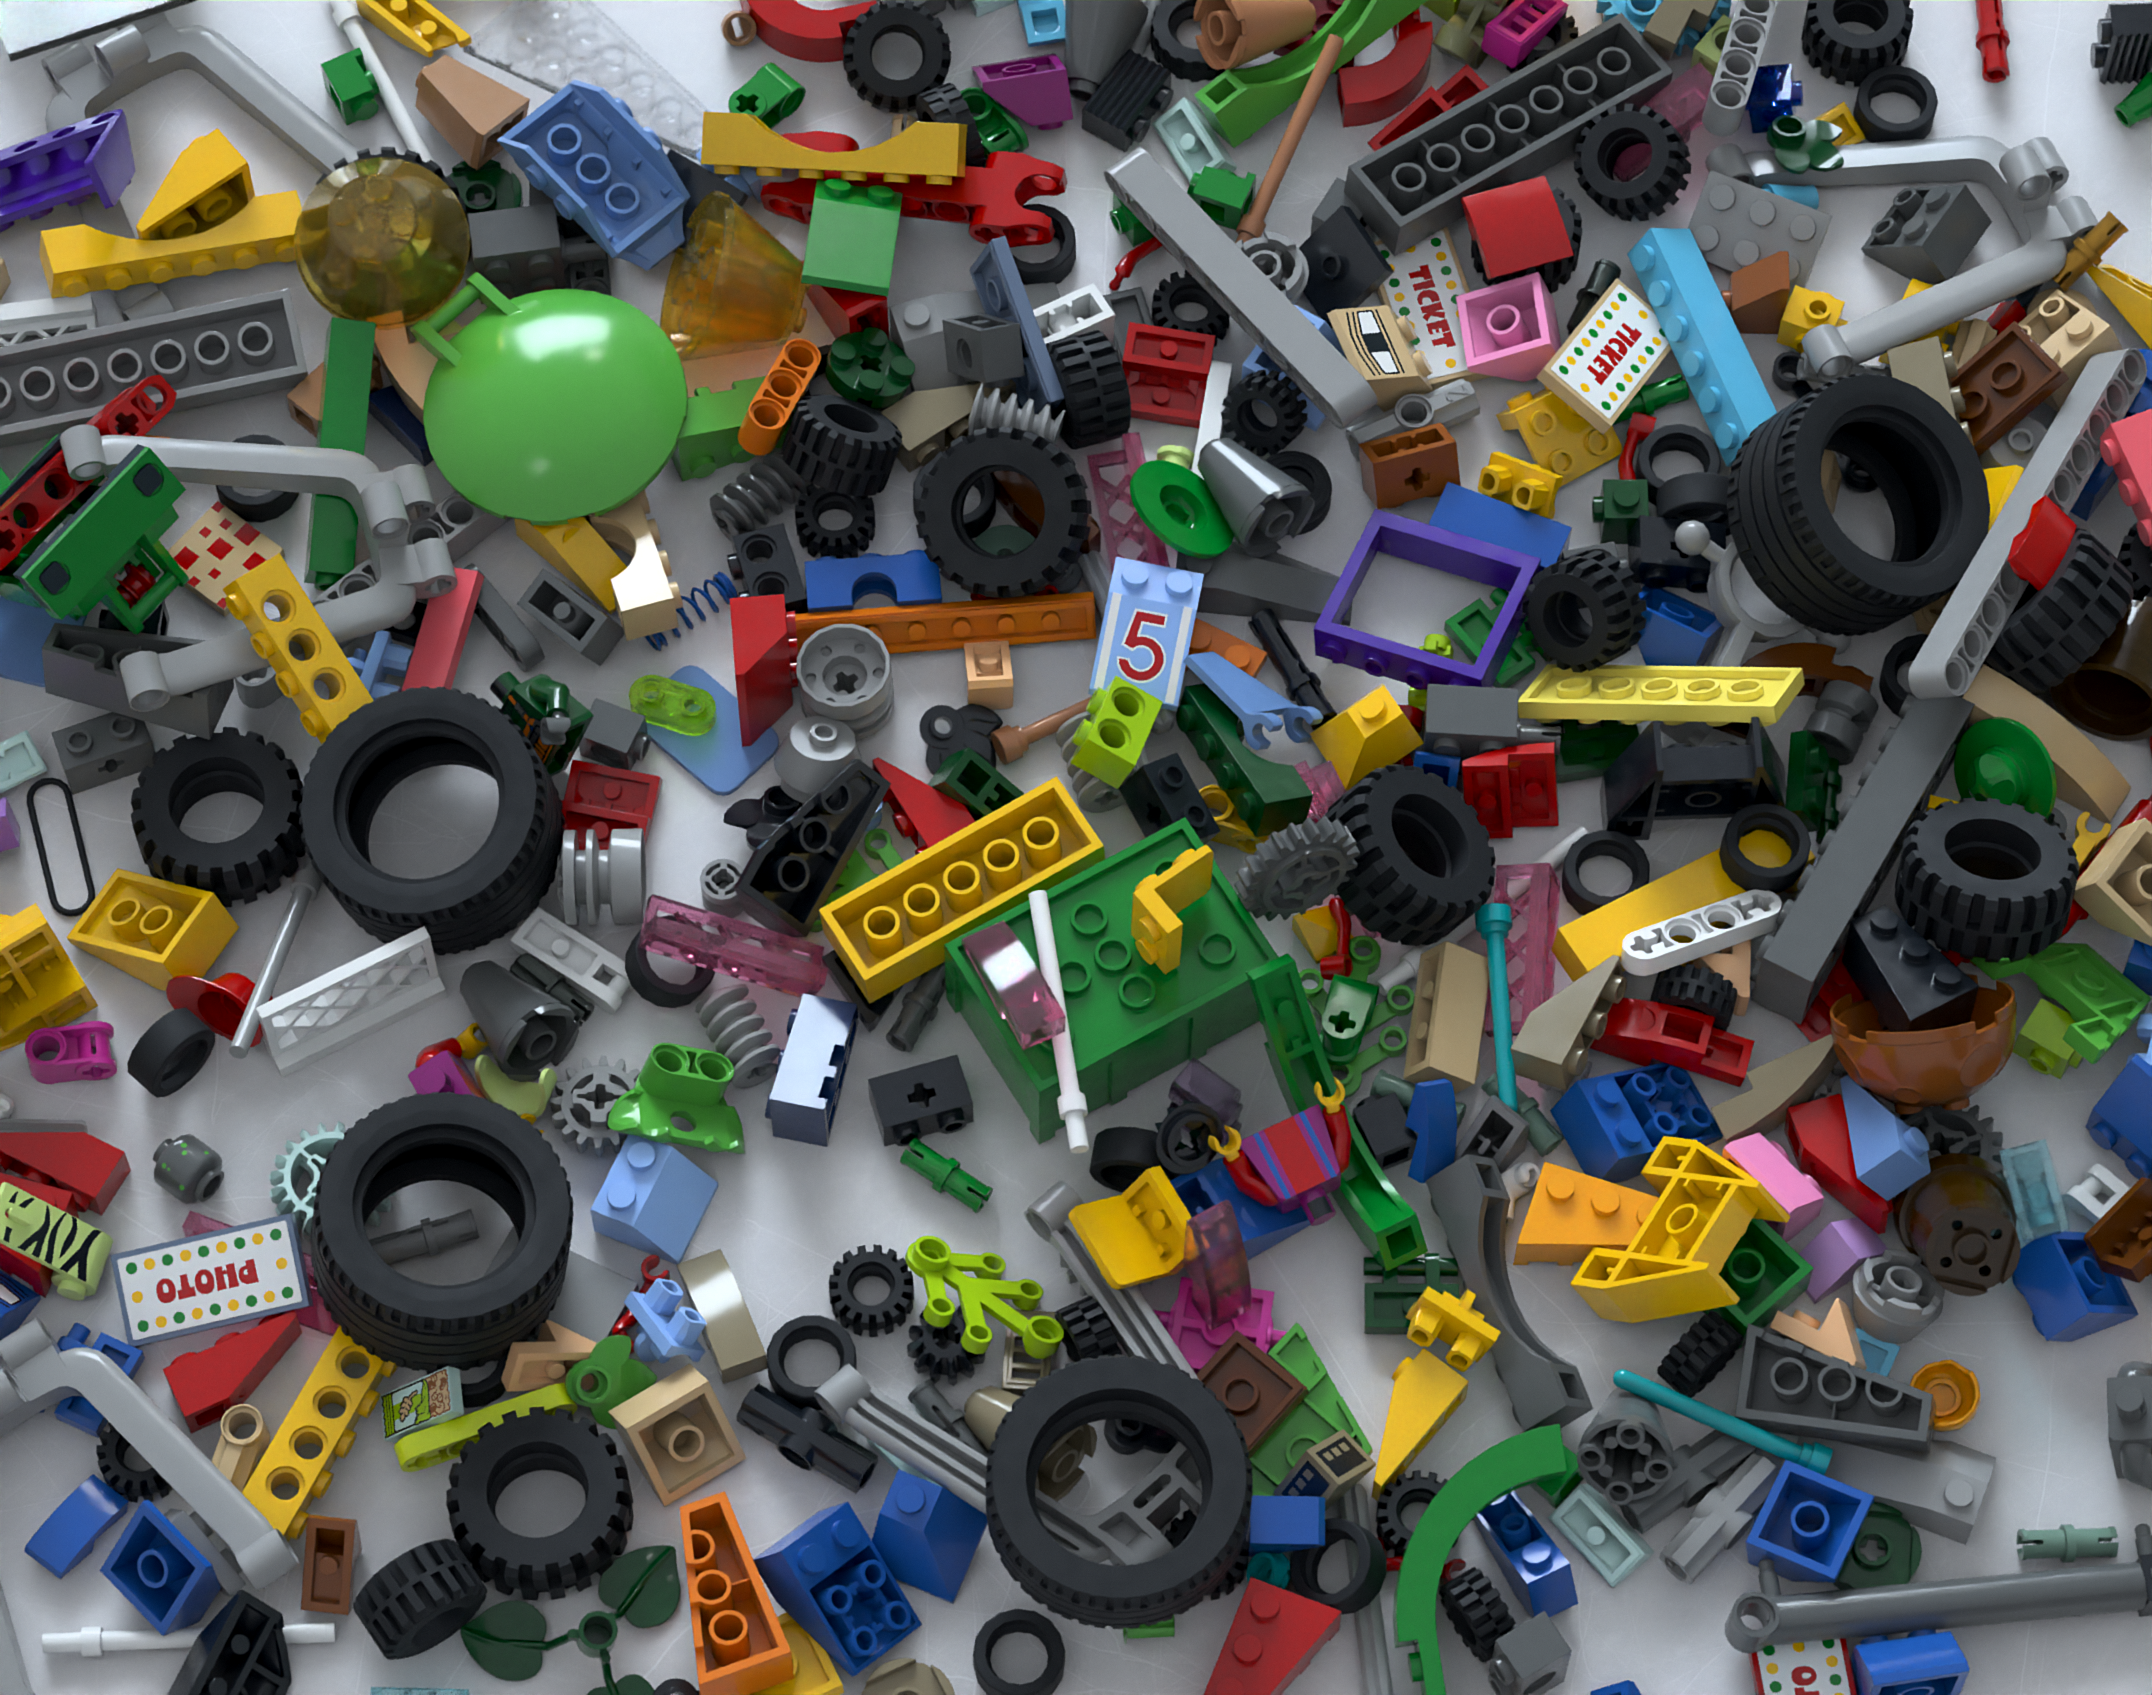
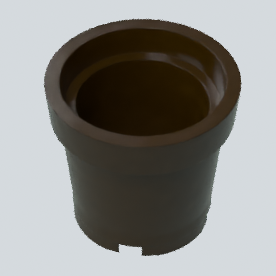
M2148 596L2144 597L2143 602L2132 600L2127 605L2128 611L2124 618L2119 620L2115 626V631L2109 638L2103 641L2100 645L2101 648L2092 657L2087 658L2082 663V667L2075 673H2070L2056 687L2051 686L2052 699L2062 715L2080 729L2095 736L2114 741H2138L2152 736V598Z
M1951 1153L1929 1159L1931 1172L1895 1197L1893 1221L1897 1235L1908 1252L1922 1259L1920 1264L1927 1267L1931 1275L1947 1291L1962 1296H1979L1987 1293V1289L2000 1282L2003 1284L2012 1276L2020 1258V1242L2015 1229L2017 1211L2011 1187L1998 1168L1980 1157L1964 1153ZM1955 1220H1961L1962 1224L1959 1227H1952V1223ZM1993 1229H1996L1994 1235H1990L1991 1231Z

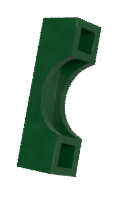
M1205 683L1185 686L1181 704L1176 712L1177 725L1186 734L1195 747L1200 760L1205 762L1216 778L1219 788L1225 791L1237 809L1239 817L1246 822L1255 837L1268 836L1274 831L1279 833L1287 829L1289 823L1292 822L1294 825L1303 824L1308 816L1313 793L1294 766L1274 763L1249 751L1242 744L1245 734L1241 719Z

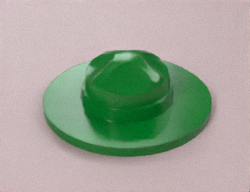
M1163 460L1146 462L1133 474L1130 481V494L1134 507L1146 526L1164 543L1183 554L1202 559L1218 557L1228 549L1234 535L1206 482L1200 476L1181 465Z
M1991 717L1975 723L1963 734L1958 743L1954 759L1955 781L1961 799L1975 798L1976 801H1986L1987 798L1998 799L2001 804L2011 806L2012 803L2024 806L2025 811L2031 814L2037 812L2047 819L2049 818L2057 795L2055 769L2047 749L2029 728L2013 719Z

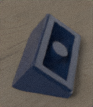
M391 385L371 392L369 394L368 412L424 467L431 463L433 458L426 440L424 425L406 407L394 387Z

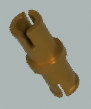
M2110 211L2082 239L2078 236L2072 242L2075 246L2067 253L2063 269L2057 276L2052 278L2065 292L2093 264L2098 266L2103 261L2100 257L2124 233L2129 231Z

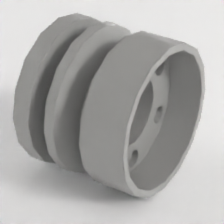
M833 624L817 630L801 647L797 656L796 666L801 707L805 717L825 716L839 720L853 731L856 741L878 732L888 722L894 709L891 661L883 640L870 629L856 624Z
M642 828L612 829L608 850H600L598 837L594 829L587 830L585 850H579L576 830H564L563 843L557 859L558 898L564 911L566 925H579L580 905H587L589 924L597 925L601 904H610L614 924H645L647 887L645 840Z

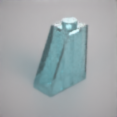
M2046 1139L1999 1151L2023 1241L2027 1242L2069 1231V1212L2058 1171Z

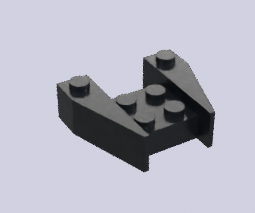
M1751 717L1745 745L1723 741L1712 746L1692 747L1686 743H1676L1662 748L1660 721H1652L1603 773L1600 788L1603 830L1618 831L1634 840H1649L1653 821L1732 818L1737 811L1750 804L1770 803L1785 807L1787 790L1785 768L1759 717ZM1755 830L1748 831V832L1742 834V836H1745V835H1747V834H1749V833H1751V832H1753V831H1755Z

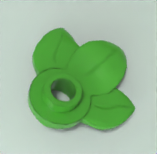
M625 1335L608 1336L599 1341L588 1359L576 1362L569 1369L565 1380V1388L570 1399L578 1405L589 1407L595 1421L611 1429H616L608 1411L649 1388L657 1380L655 1373L645 1364L629 1359L631 1338ZM587 1374H591L594 1384L591 1389L584 1391L581 1387L582 1378Z

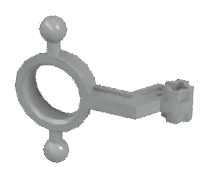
M1692 520L1686 521L1678 527L1674 539L1679 550L1689 556L1701 554L1711 562L1707 583L1709 604L1717 620L1725 627V630L1708 666L1739 667L1750 642L1766 643L1770 640H1782L1796 634L1802 628L1815 635L1818 644L1837 648L1835 655L1844 653L1850 646L1851 636L1823 633L1815 628L1799 623L1788 614L1779 624H1766L1750 617L1740 607L1732 591L1731 573L1734 563L1740 558L1734 541L1724 550L1710 540L1709 531L1703 523ZM1660 721L1661 732L1677 743H1686L1692 747H1699L1712 729V726L1707 725L1706 722H1686L1681 725L1671 726Z

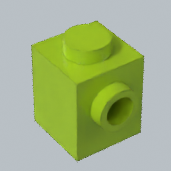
M2041 998L2020 1030L2012 1052L2026 1059L2028 1064L2037 1072L2045 1075L2051 1074L2060 1080L2069 1066L2077 1069L2084 1059L2083 1056L2063 1040L2069 1025L2076 1022L2070 1017L2069 1013Z

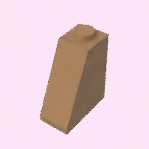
M446 54L431 65L424 66L416 79L418 93L415 107L465 162L476 170L504 149L496 140L527 117L530 103L529 98Z

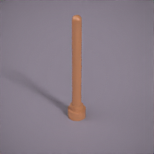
M1186 665V668H1185V673H1186V672L1188 671V669H1189V667H1188L1187 665ZM1091 697L1023 728H1020L1018 725L1012 728L1006 725L991 732V742L1000 761L1007 765L1022 758L1023 752L1029 749V744L1056 733L1059 727L1068 719L1085 712Z

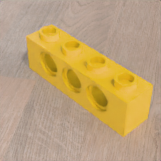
M280 553L223 588L227 596L225 601L229 611L237 620L244 622L251 633L250 641L254 650L261 658L269 661L276 672L275 680L279 689L286 697L294 700L301 711L300 720L304 728L311 736H317L321 744L326 741L328 734L332 733L340 722L349 717L348 715L361 708L362 705L374 701ZM265 602L272 603L278 608L280 613L279 622L272 621L266 616L264 612ZM290 641H295L302 646L305 653L304 661L297 660L291 655L289 651ZM315 680H320L327 685L329 689L328 700L322 699L316 694L314 690Z

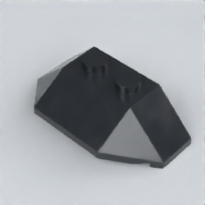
M239 1590L198 1635L167 1695H285L292 1683L287 1645L282 1630L284 1628L282 1613L248 1592Z

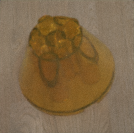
M376 157L355 161L339 168L324 178L305 201L298 216L294 234V252L298 271L303 283L315 301L336 318L376 323L375 328L378 330H391L413 325L420 319L428 318L447 303L456 292L465 275L464 271L470 249V232L466 215L450 187L433 172L418 164L389 157Z
M712 191L707 194L698 204L687 223V227L694 230L686 249H676L667 278L661 308L660 328L672 342L681 362L784 345L792 332L799 334L802 331L807 318V309L803 308L802 305L805 293L809 291L812 284L801 283L804 263L728 194L720 191Z

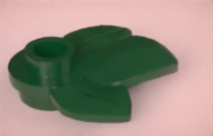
M1781 115L1775 118L1773 124L1767 129L1766 139L1768 144L1775 149V160L1786 171L1802 175L1808 168L1814 171L1828 172L1844 165L1842 155L1831 143L1841 135L1842 129L1832 123L1822 120L1805 122L1795 115Z

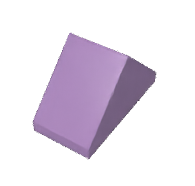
M1858 1217L1830 1222L1799 1253L1813 1267L1810 1282L1805 1291L1814 1304L1818 1303L1853 1280L1856 1269L1868 1257L1870 1260L1881 1257L1885 1249L1888 1248L1874 1230Z

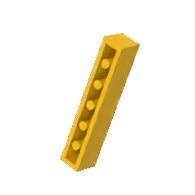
M1755 830L1739 839V849L1748 860L1756 865L1767 868L1782 867L1791 858L1790 847L1784 839L1773 832ZM1720 848L1558 928L1551 951L1571 980L1575 982L1612 955L1619 956L1621 961L1622 944L1626 935L1747 892L1732 882L1723 870L1719 856ZM1811 850L1804 870L1808 864L1813 865L1816 859ZM1801 876L1792 887L1784 891L1789 894L1799 890L1797 885ZM1721 921L1710 923V925L1718 929H1722L1729 924ZM1682 935L1671 937L1673 941L1678 943H1690L1693 941L1690 937Z

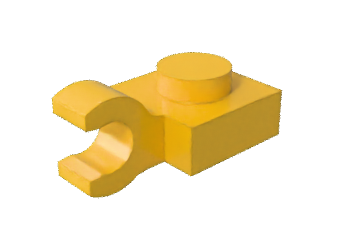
M2087 811L2083 812L2077 819L2074 830L2076 840L2072 845L2077 854L2076 859L2079 863V873L2091 860L2095 852L2109 838L2111 824L2106 822L2101 831L2097 833L2088 831L2086 826L2089 822L2090 813Z

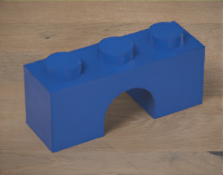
M910 550L904 554L885 556L878 553H867L858 558L844 559L825 556L815 561H804L808 613L852 610L860 598L873 593L889 597L896 606L942 603L939 567L935 562H930L923 550Z

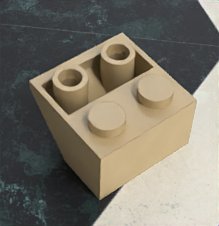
M2058 289L2018 323L2069 377L2068 381L2043 401L2057 412L2061 409L2087 362L2094 354L2123 350L2110 324Z

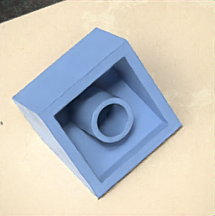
M628 1134L590 1209L594 1231L651 1255H657L671 1263L679 1264L718 1188V1182L675 1148L664 1143Z

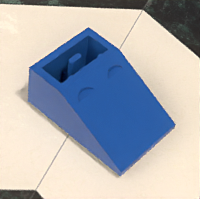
M1667 1063L1577 1080L1550 1110L1584 1174L1611 1183L1628 1181L1641 1175L1640 1172L1663 1136L1694 1139L1705 1146L1723 1137L1720 1128L1687 1070Z
M1223 1158L1211 1161L1204 1168L1196 1172L1182 1174L1170 1181L1208 1243L1190 1260L1202 1280L1212 1281L1311 1225L1302 1206L1288 1213L1281 1214L1275 1206H1264L1241 1193L1226 1169Z
M849 1502L818 1511L753 1559L761 1578L775 1601L851 1676H856L922 1625Z

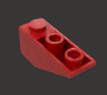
M879 757L872 760L873 770L891 783L882 800L883 803L887 802L895 813L892 815V819L899 834L904 839L910 837L917 847L915 855L975 822L966 806Z
M1841 1094L1788 1107L1784 1132L1799 1169L1803 1173L1810 1175L1820 1187L1878 1235L1885 1233L1888 1214L1893 1212L1892 1200H1885L1857 1179L1845 1106Z
M0 1132L1 1173H6L7 1170H10L22 1176L21 1178L71 1191L74 1195L77 1211L82 1213L89 1209L102 1216L131 1171L124 1151L86 1132Z
M295 1310L285 1314L266 1316L259 1322L258 1326L243 1333L232 1332L219 1338L214 1346L199 1353H184L175 1358L170 1366L163 1369L169 1388L191 1434L220 1421L225 1412L232 1406L244 1404L302 1334Z

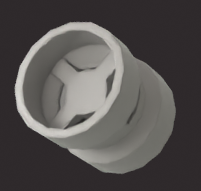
M714 860L706 865L700 876L703 906L715 918L731 919L744 910L734 889L743 869L733 860Z

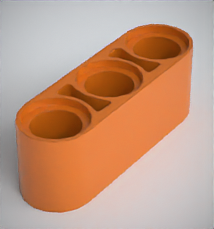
M795 338L789 340L779 353L751 401L737 435L739 444L747 452L754 455H766L771 453L776 447L794 415L799 400H802L807 393L820 364V351L812 342Z

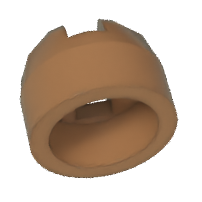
M736 10L725 15L721 23V32L730 44L745 46L754 39L756 24L748 13ZM734 18H738L742 36L736 37L731 22Z

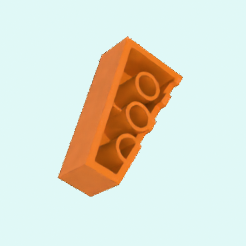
M723 1491L679 1507L700 1695H750L794 1679L791 1650L726 1492Z

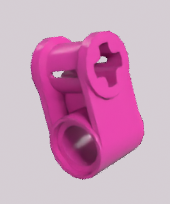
M90 1021L79 1025L35 1030L25 1042V1053L31 1075L36 1081L43 1084L78 1080L94 1081L112 1077L117 1072V1063L111 1057L110 1040L114 1037V1027L107 1022ZM96 1047V1054L93 1055V1048ZM53 1051L58 1053L54 1059L49 1061L38 1059L44 1052Z

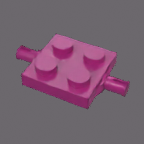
M1181 1276L1178 1297L1170 1312L1153 1310L1195 1374L1202 1369L1236 1330L1267 1355L1270 1348H1273L1287 1333V1331L1273 1329L1271 1317L1274 1300L1273 1291Z

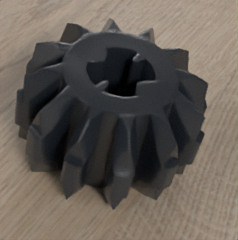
M961 1305L955 1308L950 1323L945 1327L930 1325L924 1319V1311H922L919 1315L921 1325H911L909 1328V1338L912 1342L907 1345L908 1356L916 1359L914 1362L915 1371L920 1374L930 1370L929 1376L934 1384L940 1380L942 1375H948L949 1384L954 1386L957 1383V1373L959 1372L968 1378H972L975 1374L973 1364H983L985 1353L973 1354L963 1348L961 1338L966 1326ZM948 1340L955 1342V1343H950V1344L947 1346V1349H942V1348L939 1347V1346H945V1344L947 1343Z

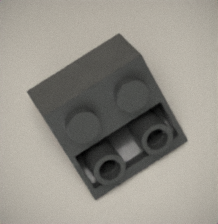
M1966 184L1909 187L1896 195L1892 207L1884 218L1873 227L1871 236L1861 250L1866 256L1909 280L1914 278L1928 284L1941 283L1954 276L1992 221Z

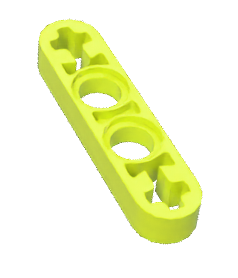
M557 1383L407 1435L395 1443L394 1451L402 1471L416 1472L460 1457L459 1451L467 1440L477 1443L480 1440L478 1429L488 1422L497 1427L503 1423V1414L515 1410L517 1417L530 1415L529 1407L544 1406L545 1415L555 1416L557 1408L572 1411L573 1415L577 1411L578 1406L568 1396L565 1383Z

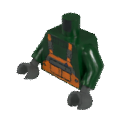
M509 671L501 674L492 683L490 690L503 703L502 712L508 714L515 725H518L551 777L566 770L594 715L570 695V690L566 684L554 681L548 675L539 674L520 683Z

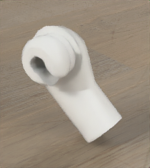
M1532 1162L1517 1163L1500 1174L1510 1197L1506 1225L1514 1222L1515 1201L1531 1191L1538 1183L1541 1172L1539 1167Z

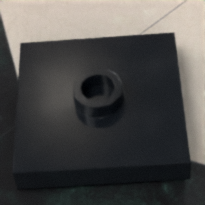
M1341 205L1299 247L1307 260L1309 277L1303 292L1320 318L1325 320L1332 329L1333 327L1327 313L1334 309L1358 308L1394 273L1356 215L1347 206Z

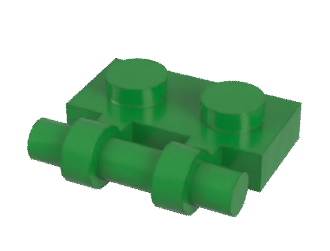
M1497 588L1491 593L1490 599L1497 606L1494 609L1490 610L1479 598L1445 621V632L1474 664L1509 595L1507 590ZM1524 622L1519 630L1522 635L1515 638L1493 683L1495 688H1508L1535 669L1536 660L1529 652L1537 651L1547 661L1542 656L1543 649L1541 647L1535 648L1531 640L1534 636L1531 631H1526Z

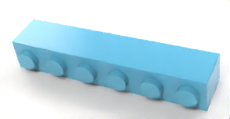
M1650 228L1627 255L1727 467H1731L1736 460L1737 451L1742 447L1743 441L1750 437V433L1758 425L1775 415L1777 411L1691 230L1682 228Z

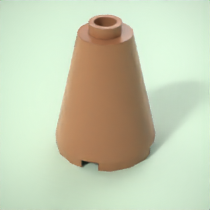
M1196 0L1194 21H1200L1202 35L1195 36L1197 46L1203 59L1211 68L1216 70H1232L1308 36L1316 22V10L1309 0Z

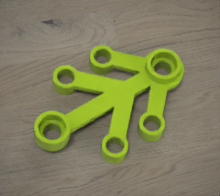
M922 1236L908 1247L905 1261L916 1275L923 1278L928 1302L923 1312L924 1319L935 1327H945L950 1323L955 1311V1305L946 1296L944 1282L951 1286L958 1293L966 1326L961 1338V1344L968 1352L973 1354L985 1353L993 1337L991 1329L986 1326L982 1309L1020 1335L1024 1349L1030 1356L1037 1359H1046L1057 1352L1064 1336V1330L1060 1323L1051 1317L1043 1315L1034 1316L1028 1320L999 1299H1012V1302L1018 1308L1029 1311L1035 1310L1038 1307L1043 1295L1042 1287L1033 1280L1022 1279L1018 1282L1001 1280L1006 1263L999 1255L994 1253H983L982 1255L951 1253L948 1244L934 1236ZM961 1271L974 1272L977 1278H969Z

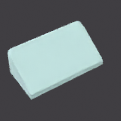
M1185 97L1152 123L1189 183L1195 172L1202 173L1204 166L1217 170L1226 169L1231 172L1237 169L1236 164L1200 108Z
M1580 1484L1548 1517L1612 1587L1617 1586L1654 1554L1652 1548L1609 1502L1589 1484Z

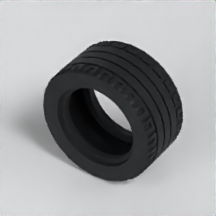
M1855 373L1850 376H1840L1780 410L1768 420L1758 425L1750 433V437L1743 441L1742 447L1737 451L1736 460L1733 462L1731 473L1729 474L1727 490L1729 525L1740 560L1756 586L1777 608L1799 623L1815 628L1823 633H1830L1832 635L1843 634L1845 636H1861L1869 632L1874 633L1940 599L1957 587L1988 534L1990 503L1987 481L1977 452L1961 425L1938 401L1918 387L1883 374ZM1825 449L1838 452L1854 460L1870 474L1881 489L1891 510L1895 528V545L1891 561L1876 558L1860 549L1843 533L1834 520L1825 501L1821 484V463Z
M426 686L421 688L412 687L405 691H395L388 695L380 696L375 701L369 704L366 703L355 712L353 711L346 720L336 726L332 733L328 734L324 744L318 748L314 759L311 760L309 765L310 770L305 775L304 787L301 789L300 796L302 797V802L299 804V812L301 813L299 824L303 829L301 837L306 845L305 851L311 859V864L323 883L357 925L362 927L369 935L376 936L384 944L390 943L424 926L431 938L434 953L437 955H445L446 953L458 954L463 950L468 949V951L475 950L476 947L486 946L490 944V941L505 936L504 934L510 930L513 931L518 923L523 919H527L530 916L529 914L539 906V901L543 896H546L550 884L554 882L557 859L562 847L565 830L563 828L565 817L562 814L563 805L558 796L559 792L545 765L523 731L499 707L491 706L484 698L478 699L475 694L469 692L463 694L460 690L454 688L449 690L445 687H437L436 689ZM462 765L480 770L497 781L499 805L494 826L482 847L461 866L435 877L407 879L384 873L371 864L368 843L373 817L386 795L408 776L434 766Z
M432 1092L431 1094L424 1095L414 1094V1096L403 1097L396 1102H389L379 1109L372 1110L366 1118L356 1121L353 1128H348L344 1133V1138L335 1143L333 1152L328 1154L326 1165L322 1167L319 1181H317L313 1209L311 1262L314 1269V1282L317 1283V1292L324 1299L323 1305L326 1311L331 1312V1319L336 1324L341 1325V1331L346 1336H350L355 1344L363 1346L368 1353L376 1355L380 1360L393 1362L396 1366L402 1368L406 1367L415 1371L427 1370L433 1373L450 1366L466 1371L470 1370V1368L485 1366L490 1361L500 1360L505 1354H509L513 1342H528L529 1336L535 1335L539 1330V1325L546 1322L549 1318V1312L556 1305V1299L562 1291L572 1237L574 1203L573 1197L570 1195V1182L566 1180L567 1172L564 1167L560 1166L558 1153L553 1152V1146L549 1141L542 1138V1133L530 1125L529 1121L520 1118L516 1112L508 1110L501 1104L492 1103L485 1098L471 1096L470 1094L461 1095L453 1092ZM424 1181H453L476 1188L496 1201L512 1221L519 1243L510 1257L501 1266L482 1278L458 1285H432L410 1279L386 1264L369 1242L364 1225L374 1209L385 1198L401 1188Z

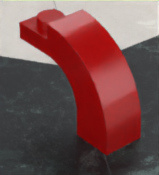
M740 0L742 10L753 18L756 24V35L764 43L786 56L820 63L843 61V46H845L850 27L852 28L855 19L861 13H866L870 6L877 3L874 0L837 9L817 10L803 6L795 0Z
M1419 8L1392 27L1395 47L1386 57L1369 65L1338 69L1336 94L1343 128L1372 124L1389 118L1405 108L1422 89L1430 68L1433 26L1432 21L1421 22Z

